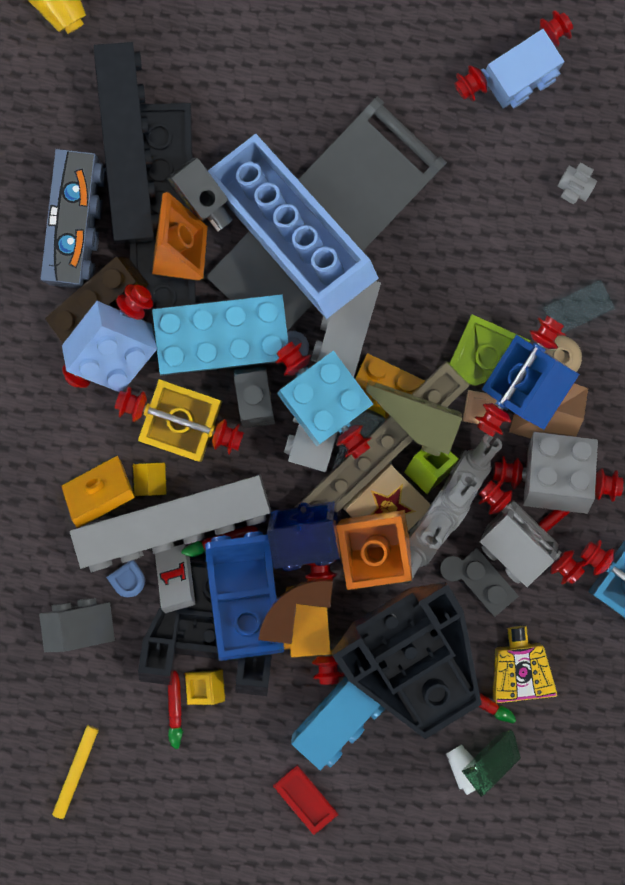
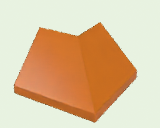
M169 192L162 194L152 274L201 280L204 277L208 226Z

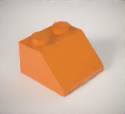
M405 510L346 518L339 521L336 527L347 590L412 581L410 539Z

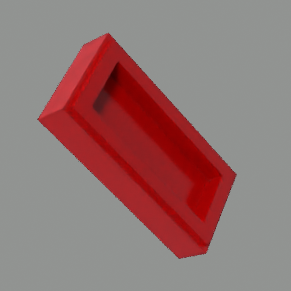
M298 764L273 784V787L313 835L339 815Z

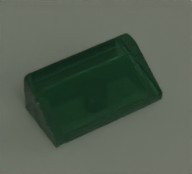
M512 729L496 736L462 770L480 797L484 796L521 759Z

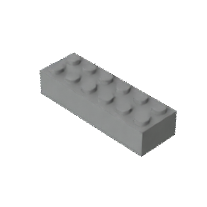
M373 282L328 319L323 316L320 330L326 331L323 342L316 341L311 361L318 362L334 350L354 377L381 282ZM294 417L293 422L299 424V422ZM299 424L296 435L289 434L284 453L290 455L288 462L326 472L338 431L316 447Z
M260 474L79 527L69 532L80 569L89 566L90 572H94L113 565L112 559L120 557L121 562L124 563L141 558V556H144L142 551L152 548L153 554L172 549L174 547L173 542L183 539L185 545L203 540L205 538L204 533L215 530V534L220 535L235 530V523L246 521L247 526L264 522L267 520L266 514L271 513V507Z

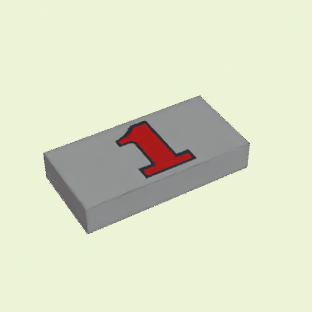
M185 544L155 553L161 609L165 613L195 605L190 556H186L181 552L182 549L187 547Z

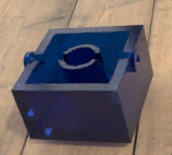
M335 501L314 505L302 502L295 508L271 511L267 534L274 569L283 568L285 571H291L301 568L303 564L315 563L318 566H324L333 563L336 559H340V545L336 527L339 520ZM302 506L306 507V512L301 511Z

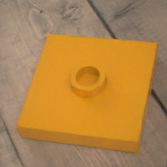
M118 456L61 485L71 519L77 528L135 498L124 466Z

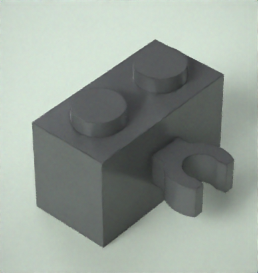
M96 598L77 600L78 606L71 607V603L51 605L52 611L39 613L44 652H66L115 641L110 603H97Z

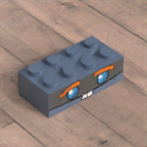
M55 150L41 271V281L48 285L79 289L95 275V264L91 261V253L98 249L99 232H96L94 227L95 219H101L103 200H99L98 193L99 187H105L106 168H103V163L95 153Z

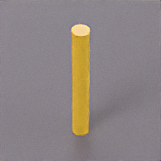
M87 725L52 813L56 818H65L98 734V728Z

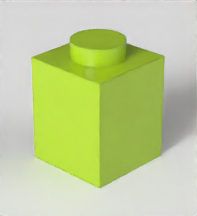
M421 449L413 457L404 473L428 494L449 475L458 458L451 451L449 455L441 452L440 456H435Z

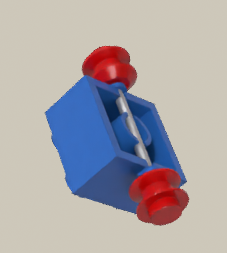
M548 315L545 320L537 318L541 324L538 331H529L532 339L538 343L534 342L532 344L516 334L482 388L484 392L496 399L497 402L495 404H483L486 413L483 417L475 416V418L479 421L477 427L494 437L496 432L503 435L500 429L503 422H511L510 416L506 412L508 409L544 430L580 375L545 352L546 349L543 346L547 349H558L555 339L557 336H566V334L561 332L564 325Z

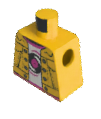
M527 626L507 628L509 646L495 648L493 700L496 703L557 697L556 687L543 645L541 643H528Z

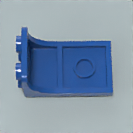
M250 532L245 534L243 538L231 539L230 536H218L205 544L206 566L219 661L284 652L283 643L258 640L263 620L272 604L277 600L272 566L271 535H263L262 532Z

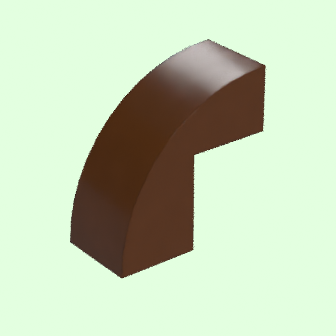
M333 579L305 581L284 592L268 610L263 620L258 640L292 644L296 604L330 608Z

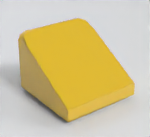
M223 670L185 673L187 705H215L225 702Z

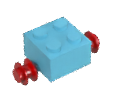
M291 341L276 353L279 359L275 363H284L287 367L284 376H293L298 373V377L280 389L277 393L316 447L337 431L339 433L343 432L338 437L336 445H345L348 449L345 458L349 455H352L354 459L358 458L371 448L367 442L372 437L364 438L360 432L363 425H353L351 428H348L351 426L349 422L371 407L373 403L334 350L308 368L306 366L309 364L311 355L303 356L299 351L302 343L295 346Z

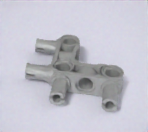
M486 434L475 449L462 452L460 460L450 471V475L442 490L436 496L428 511L409 531L411 532L409 539L412 581L418 568L426 567L440 546L458 528L467 515L475 495L492 469L491 459L502 448L500 439L496 438L492 445H490L489 443L493 437ZM412 581L400 582V583L407 585V584H410Z

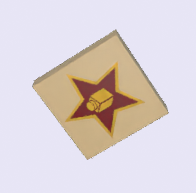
M388 463L342 508L352 518L405 510L409 531L424 516L431 504Z

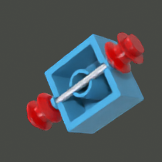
M601 540L596 543L590 541L580 555L585 561L582 567L588 564L594 567L593 575H599V577L588 592L625 618V541L615 554L613 548L608 551L601 549Z

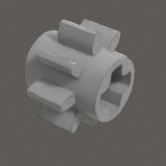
M581 162L576 169L569 165L557 187L564 190L561 198L572 204L576 203L578 198L586 202L597 183V180L590 177L594 169Z

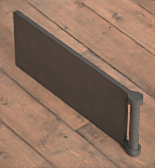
M378 96L298 179L362 251L371 244L447 163L441 156L437 157L388 111L383 106L385 102ZM373 115L383 122L429 166L424 173L416 168L368 122ZM250 231L207 275L208 280L229 300L283 294L287 331L313 305Z

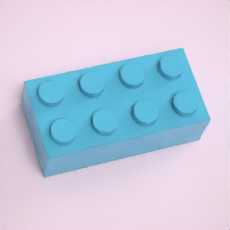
M283 294L152 309L161 376L275 363L279 359L276 353L288 344Z

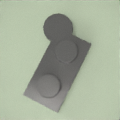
M477 547L463 560L456 556H448L441 562V575L451 582L462 579L494 617L519 597Z

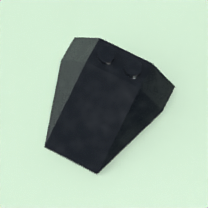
M446 582L411 587L353 622L331 653L349 682L424 739H427L482 705L464 611Z

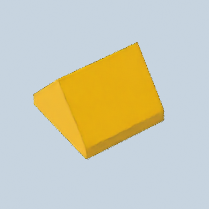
M165 463L133 464L134 496L167 494Z

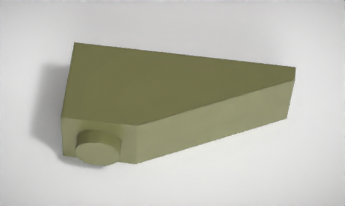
M368 380L366 391L417 444L422 445L421 449L435 456H440L441 452L449 455L462 421L461 412Z

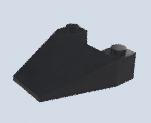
M206 554L190 556V560L206 562ZM190 563L195 605L165 613L160 606L142 642L138 669L140 682L172 685L176 654L219 659L206 564ZM271 654L229 660L238 661L235 693L267 697L272 660Z

